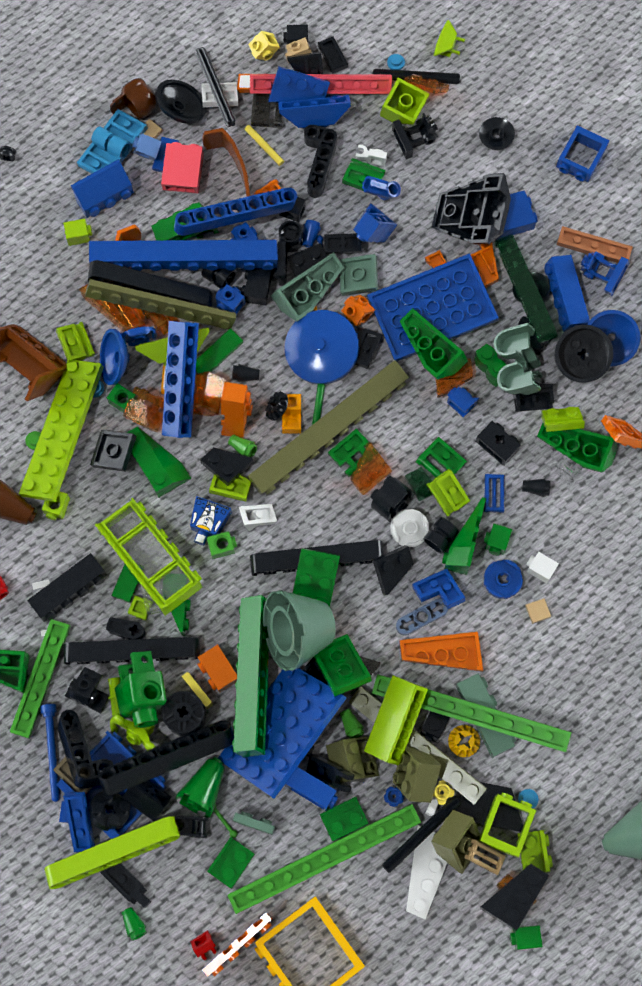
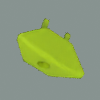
M450 20L446 21L441 30L433 56L444 55L450 57L452 53L460 55V51L453 48L456 40L464 42L465 39L457 37V33Z

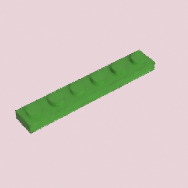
M53 619L50 620L10 733L30 739L41 709L40 706L43 704L71 627L69 624Z

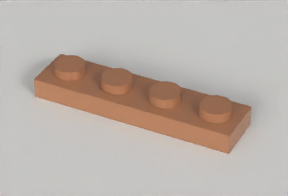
M564 226L561 228L556 244L585 254L599 252L605 256V260L616 263L619 262L621 257L629 260L633 248L626 244Z

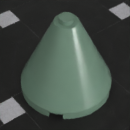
M642 800L604 834L602 845L605 851H609L613 855L642 860Z

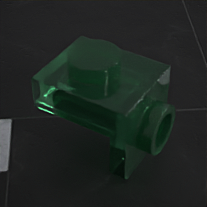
M422 467L405 475L406 481L415 491L418 501L432 495L426 485L432 482V480Z

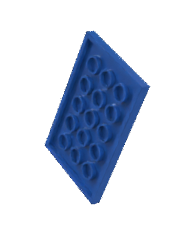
M470 253L367 295L370 305L375 309L374 314L392 357L396 361L417 354L400 323V320L412 308L449 340L499 321V317Z
M300 668L293 671L282 669L267 690L265 755L242 757L233 752L234 749L231 745L225 748L217 759L275 799L344 703L346 697L343 694L334 696L328 685Z

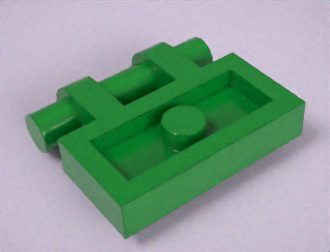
M355 429L328 452V455L340 468L347 464L349 468L344 473L350 477L352 474L358 473L365 463L371 462L377 451L374 448L367 451L365 447L369 444V441ZM360 453L362 457L354 462L352 458Z

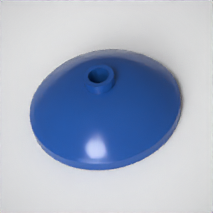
M619 310L602 311L596 314L587 324L599 328L607 336L609 334L615 335V339L611 341L613 360L610 366L626 363L637 352L640 345V331L634 319L625 312Z
M108 329L103 336L100 347V363L104 366L101 375L107 385H116L127 369L130 355L122 334L117 329Z

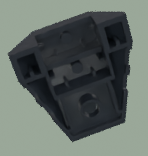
M504 173L487 174L483 176V179L478 181L472 180L468 182V185L463 187L457 186L440 193L431 228L471 244H490L504 232L511 201L506 175Z

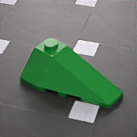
M413 308L400 320L423 367L437 380L455 375L468 362L464 351Z
M542 423L537 435L539 439L583 468L601 473L612 465L618 451L617 442L612 437L582 429L546 432V427Z
M138 426L126 432L136 436L132 455L158 498L191 480L183 464Z
M482 497L450 546L449 552H444L442 563L445 564L444 569L467 575L475 549L486 498Z

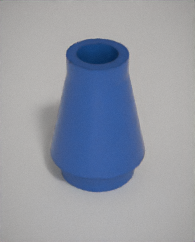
M306 220V223L303 224V247L309 248L314 245L321 230L319 222Z

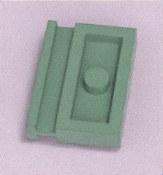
M244 811L241 814L235 812L234 822L273 835L275 826L271 825L272 821L261 818L260 821L253 819L252 814Z

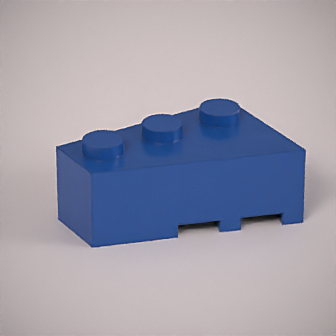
M370 203L353 230L361 241L378 243L385 242L397 227V224Z

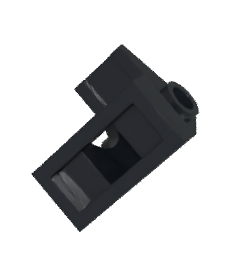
M423 113L422 118L416 121V125L410 128L403 127L400 120L393 121L392 131L405 159L413 157V148L423 144L430 145L438 138L436 132L438 127L434 120L430 121L432 119L430 115L426 116ZM420 132L422 137L412 140L410 135Z
M84 667L77 679H73L65 694V697L100 714L110 696L96 689L103 675Z

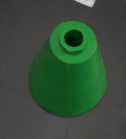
M217 758L207 759L181 788L175 799L180 798L179 803L185 808L197 814L198 811H202L205 813L204 817H211L225 771L223 762Z

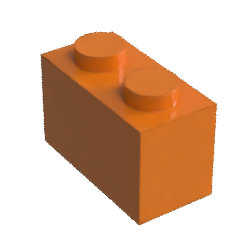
M218 644L198 656L200 662L197 665L203 674L207 672L211 678L208 680V683L213 691L217 689L221 693L235 684L237 674Z

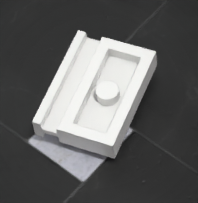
M237 82L220 83L229 106H238ZM201 83L203 108L218 107L209 83Z

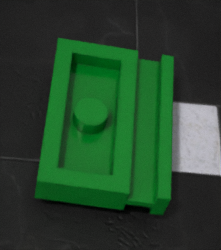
M352 158L342 183L364 191L362 184L365 177L372 176L382 180L385 170Z
M357 797L320 814L332 842L369 824Z
M230 837L207 872L232 889L255 854Z

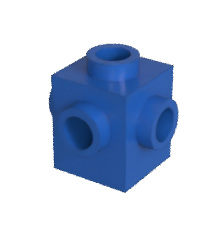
M246 222L242 225H236L231 231L232 239L230 240H258L256 230L252 226L249 227Z
M228 284L224 288H220L215 296L218 309L234 312L236 315L246 304L245 296L241 294V291Z

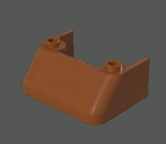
M15 324L0 327V363L7 362L31 381L28 385L29 391L25 397L26 401L45 395L67 369V363L22 327Z

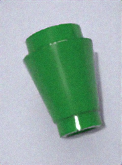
M133 907L122 911L121 914L127 937H130L132 941L143 937L147 933L145 930L146 926Z

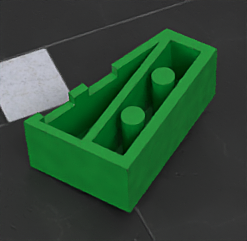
M200 202L193 203L188 208L177 211L166 219H160L151 226L156 241L187 240L196 236L197 239L203 238L202 234L211 231L216 234L219 231L217 228L183 236L178 235L174 231L176 215L183 211L204 207Z
M0 650L1 685L22 694L24 693L30 657L25 651Z

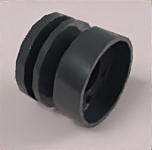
M179 691L173 693L167 698L162 708L164 723L172 733L180 737L203 728L206 723L207 713L205 706L198 696L191 692ZM186 708L188 715H184L181 718L179 711H183Z

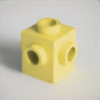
M261 31L248 44L255 59L264 61L271 59L280 48L274 34Z

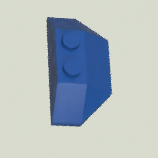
M329 95L325 98L278 102L279 113L298 128L305 129L308 125L327 127L335 124L351 107L349 95Z

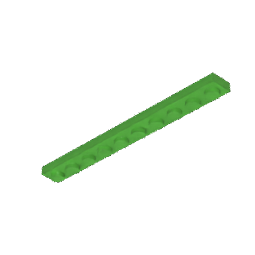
M377 674L372 694L385 697L391 678ZM429 689L421 707L431 712L563 752H567L572 732Z
M413 804L228 894V898L235 913L238 914L420 824L421 821Z

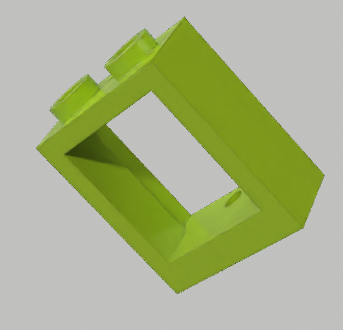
M502 792L501 795L497 794L494 797L478 841L517 858L520 856L536 810L532 808V804L522 800L518 803L512 800L513 796ZM500 802L528 813L516 847L488 835Z

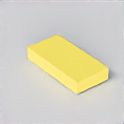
M186 672L182 675L184 681L202 701L206 709L208 710L213 706L212 701L190 673Z

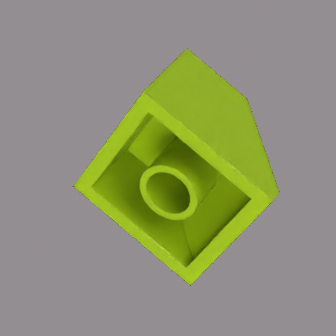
M397 78L382 106L380 116L392 123L393 121L400 120L401 124H414L430 94Z

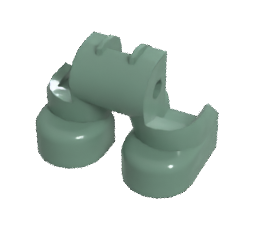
M529 323L504 329L494 339L493 346L495 351L505 359L515 360L514 363L503 366L497 375L498 386L509 394L520 393L522 395H530L541 390L539 385H541L543 375L540 371L533 372L532 370L541 366V361L530 345V336L534 335L535 328Z

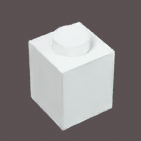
M538 552L536 557L532 555L526 565L529 566L527 572L547 584L559 563Z

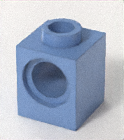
M141 133L133 141V153L154 161L162 141Z

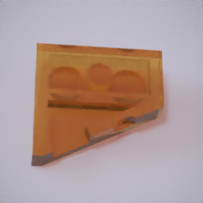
M471 358L467 359L468 362L455 375L438 380L435 378L437 398L473 378Z

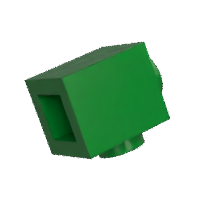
M494 523L491 532H486L483 541L487 543L485 549L489 550V553L492 555H504L512 529Z

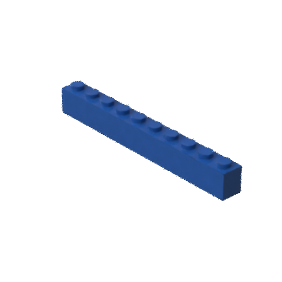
M277 240L89 241V264L91 261L99 260L137 271L142 269H151L152 271H159L161 269H170L172 271L189 269L191 271L208 269L213 271L217 269L235 270L238 268H244L245 270H253L255 268L271 270L277 268L278 262Z

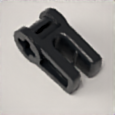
M110 617L107 622L106 630L110 634L127 640L144 639L145 629L138 622ZM137 628L140 632L133 635L131 633L132 630L135 631Z

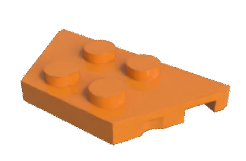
M607 415L602 418V424L615 442L623 446L629 445L634 449H642V433L625 420Z

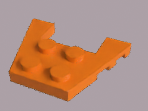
M492 242L490 244H478L481 250L471 254L485 288L499 281ZM440 250L425 257L426 263L432 268L447 263Z

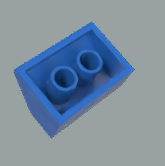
M119 159L71 185L76 202L86 218L97 216L101 210L113 207L117 201L128 199L134 193L132 184Z

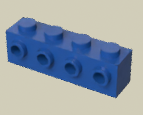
M572 255L551 257L546 262L544 270L549 279L550 291L554 297V307L557 309L558 321L562 326L563 332L574 326L587 325L590 319Z

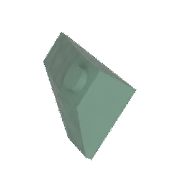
M333 252L277 289L271 297L283 313L297 322L306 316L307 313L313 311L344 267Z

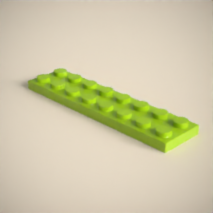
M79 360L68 363L67 361V369L61 377L19 491L22 497L56 502L104 368L101 363Z

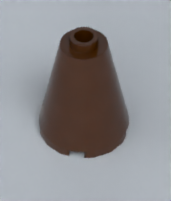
M0 480V519L27 525L28 522L32 523L37 515L34 512L35 507Z

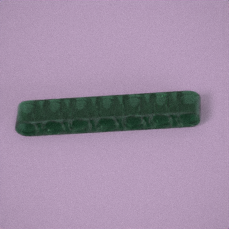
M513 234L495 240L496 248L500 252V258L530 325L535 328L534 333L539 344L558 337L553 321Z

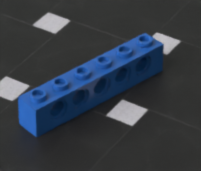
M169 321L162 423L163 436L191 438L199 323Z

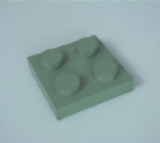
M375 254L340 259L344 267L340 272V293L342 296L378 291L377 256Z

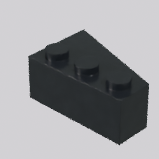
M530 864L480 906V909L517 932L549 875Z

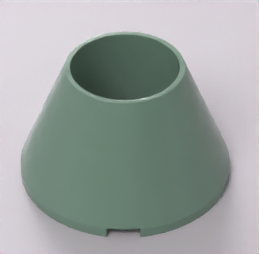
M283 590L270 593L266 599L263 611V626H267L269 638H266V642L274 661L281 669L285 671L298 669L333 642L336 632L335 619L330 607L324 601Z

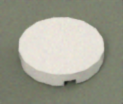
M403 509L392 519L390 525L391 535L402 546L416 547L424 542L423 538L429 531V522L420 511Z

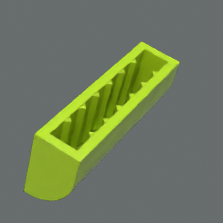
M393 675L364 751L387 763L400 765L402 753L405 752L428 689Z

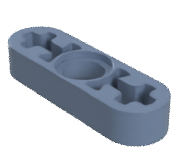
M435 599L399 618L396 623V630L401 635H409L445 616L448 609L442 599ZM437 603L440 606L444 605L443 612L436 611L433 613L435 617L431 618V613L427 608L430 607L432 611L436 608ZM419 612H424L427 614L428 619L425 622H419L416 615ZM413 616L415 624L418 625L414 627V623L409 625L408 631L400 629L402 621L405 623L411 622V618H409Z

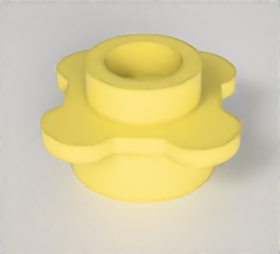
M441 780L435 787L433 797L438 800L439 805H445L446 800L454 796V790L450 789L444 780Z

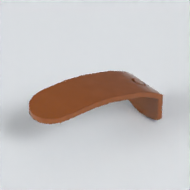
M223 128L204 131L202 141L205 149L224 147L229 152L242 177L246 197L250 196L246 168L234 140Z

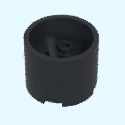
M578 325L568 329L561 335L555 347L554 359L558 370L567 379L579 383L592 382L602 377L608 371L613 360V347L609 337L599 328L591 325ZM582 349H585V353H588V357H585L584 360H581V356L577 354Z

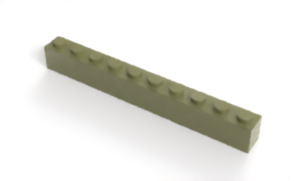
M394 360L249 474L247 479L251 481V484L260 495L264 492L268 495L276 488L274 486L275 483L279 480L283 483L290 477L289 472L293 469L298 471L305 465L304 460L308 457L312 460L320 453L318 449L323 445L325 448L334 442L333 437L337 434L341 437L349 430L347 426L352 422L354 425L363 419L362 414L366 411L370 414L378 407L376 403L380 400L385 402L392 396L391 391L395 388L398 391L406 385L405 380L409 378L397 361Z

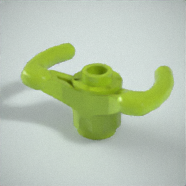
M119 714L111 717L110 729L112 733L114 731L118 732V724L127 730L126 738L132 745L143 744L147 751L156 747L149 738L154 732L155 725L147 728H135L133 721L124 719Z

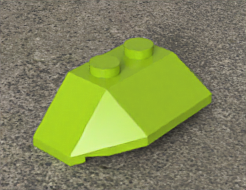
M209 327L198 329L197 352L210 332ZM168 337L135 345L138 352L166 366Z

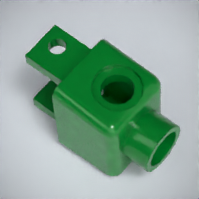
M151 651L132 652L130 654L132 664L118 666L120 683L114 689L120 715L124 719L133 718L135 728H147L158 724L156 711L167 701L162 671H155ZM141 658H145L147 663H143Z

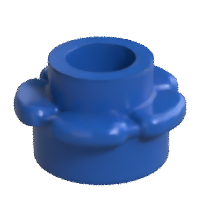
M389 787L384 795V800L390 806L396 807L403 802L404 796L397 787Z

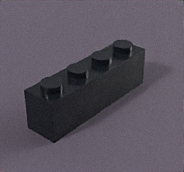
M90 553L27 601L43 622L50 621L58 615L57 612L61 609L69 608L74 603L73 600L78 596L80 598L85 596L89 592V588L94 584L96 586L101 584L107 574Z

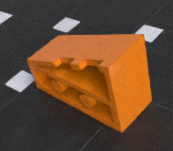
M224 382L221 396V415H225V418L221 420V425L223 426L221 435L230 437L236 435L237 437L244 438L247 418L252 415L253 411L251 392H248L247 385Z

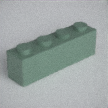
M479 673L456 684V688L463 700L496 709V699L493 695H489L486 689L488 684L484 677H480ZM475 725L491 758L515 747L514 742H516L514 736Z

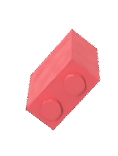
M179 142L166 143L161 181L163 190L199 194L204 157L202 146L197 144L182 145Z

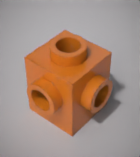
M362 295L350 296L344 302L345 306L341 310L346 318L355 326L366 323L375 311L368 303V300Z

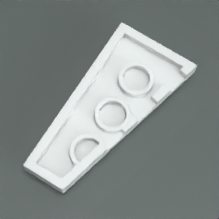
M432 832L414 849L406 912L422 919L427 917L447 862L436 853L431 842L435 832Z

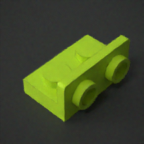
M544 830L528 832L520 853L523 870L532 864L547 873L553 867L552 857L547 853L549 837L548 834H544Z

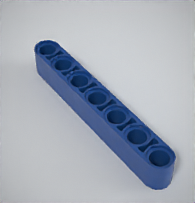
M283 188L183 211L175 217L174 231L181 236L290 211L294 208L297 193L293 188Z

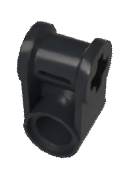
M174 817L175 821L181 820L184 822V828L179 831L180 836L207 839L205 833L209 817Z

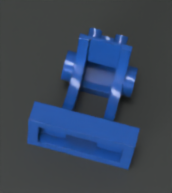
M599 252L585 255L580 264L582 265L580 270L584 272L583 276L591 280L596 278L607 283L604 291L613 296L630 264L629 260L621 257L616 265L604 260L605 256ZM600 264L610 268L606 277L596 273Z

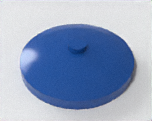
M316 310L307 313L306 316L291 326L285 340V356L290 368L301 379L313 384H330L342 379L354 367L359 354V339L352 324L341 314L329 310Z

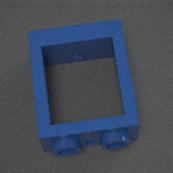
M577 125L560 155L556 167L559 168L560 172L564 174L569 173L579 181L589 182L610 140ZM575 141L598 151L589 169L566 159Z
M299 767L296 768L285 784V787L325 811L328 808L332 809L338 800L336 796L337 790Z

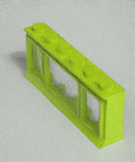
M131 498V501L108 518L94 525L166 616L203 588L200 583L202 578L196 570L193 572L190 570L189 566L191 564L185 556L180 557L177 554L179 549L173 542L169 544L166 540L168 536L162 528L160 530L157 529L155 526L157 522L152 515L147 516L145 514L146 508L140 501L137 503Z

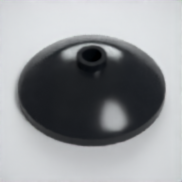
M166 80L157 87L155 92L156 102L162 112L172 120L192 124L199 122L204 117L206 107L203 108L202 95L193 86L179 80Z

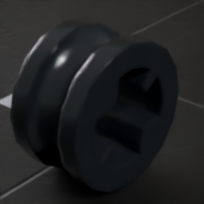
M2 146L0 148L1 160L12 162L15 160L16 150L9 146Z

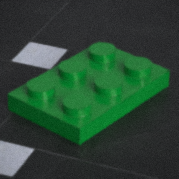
M301 548L292 593L324 601L330 607L340 555Z
M348 634L334 639L330 645L314 656L334 696L372 681L370 673Z

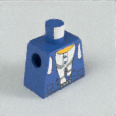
M196 496L190 523L191 530L197 532L194 542L204 546L207 541L206 537L220 534L232 514L231 508Z

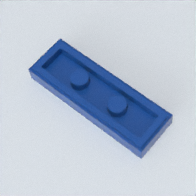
M85 792L65 793L63 798L74 852H82L95 846Z

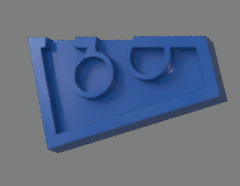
M278 66L268 102L325 98L330 82Z

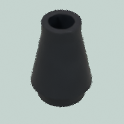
M238 364V366L233 365L232 380H236V382L258 381L260 370Z
M546 478L523 480L522 492L542 497L545 495L549 496L551 481L546 480Z

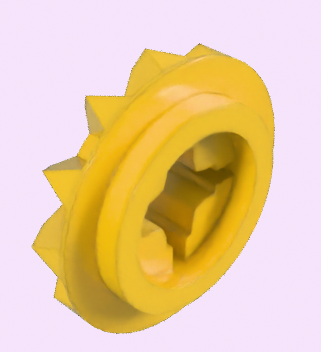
M460 725L450 732L448 745L455 755L470 757L479 749L480 737L478 732L471 726ZM460 735L464 738L471 735L468 746L465 744L457 746L461 741Z

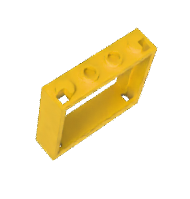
M316 896L255 942L257 945L254 948L261 959L263 957L266 958L269 963L266 967L274 977L277 974L281 980L279 986L293 985L264 943L311 907L317 912L354 965L353 968L329 986H341L365 967Z

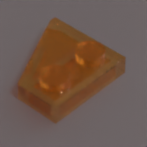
M416 74L404 78V81L434 94L448 92L450 86L433 79H422V76Z
M371 442L366 444L365 452L362 458L359 459L357 469L353 472L350 479L362 495H365L392 472Z

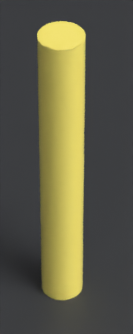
M250 125L245 127V131L279 166L285 162Z

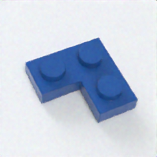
M444 569L412 584V588L421 603L437 595L441 597L447 609L465 602V596L448 569Z

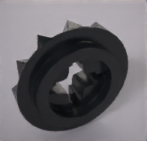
M281 391L279 393L275 392L270 397V401L267 402L268 405L265 408L266 417L275 421L285 413L288 405V397L285 393Z

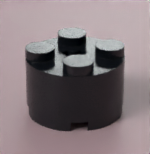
M390 475L383 482V486L380 489L374 490L371 494V508L391 522V518L393 519L398 512L408 507L406 502L408 498L412 500L414 492L397 478H393Z

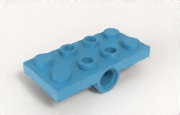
M117 109L104 128L99 126L94 130L91 138L92 143L77 161L78 167L92 174L118 159L122 163L133 149L132 144L135 137H139L141 133L144 134L148 129L147 125Z

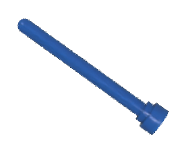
M57 704L41 705L40 708L41 714H43V718L46 720L52 801L57 802L60 799L59 787L56 786L58 774L53 771L57 766L53 718L55 713H57Z

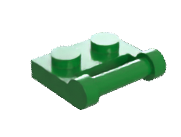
M440 437L416 460L419 466L422 465L434 477L442 473L427 460L429 456L445 470H452L454 475L467 463L462 456Z

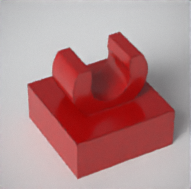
M208 930L190 941L197 957L201 956L203 960H206L205 953L209 950L216 954V945Z

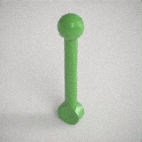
M215 804L214 813L228 829L230 837H237V831L231 828L217 810Z

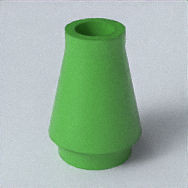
M232 435L228 441V444L241 455L252 458L257 451V445L253 441L237 437L236 435Z
M346 709L340 713L346 737H349V739L361 737L364 734V726L355 717L351 709Z

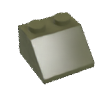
M452 810L450 815L445 818L439 831L434 834L431 842L436 853L456 871L463 874L471 862L464 857L470 852L468 848L473 845L471 843L472 839L478 841L480 833L473 817Z

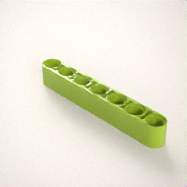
M173 816L162 818L46 866L44 870L49 889L64 887L176 841L180 838L175 818Z

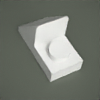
M272 504L239 507L244 526L248 531L253 530L257 526L272 525L277 522Z

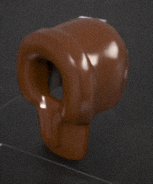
M133 79L123 86L121 94L110 104V110L114 114L117 109L123 110L127 107L138 119H143L156 109L155 93L143 79Z

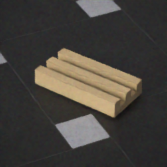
M472 839L471 843L473 845L468 848L470 852L464 858L498 875L506 856ZM480 847L483 850L495 855L499 858V860L496 861L490 858L489 856L477 851V848ZM474 855H477L485 859L486 861L496 865V868L494 869L491 866L475 859Z

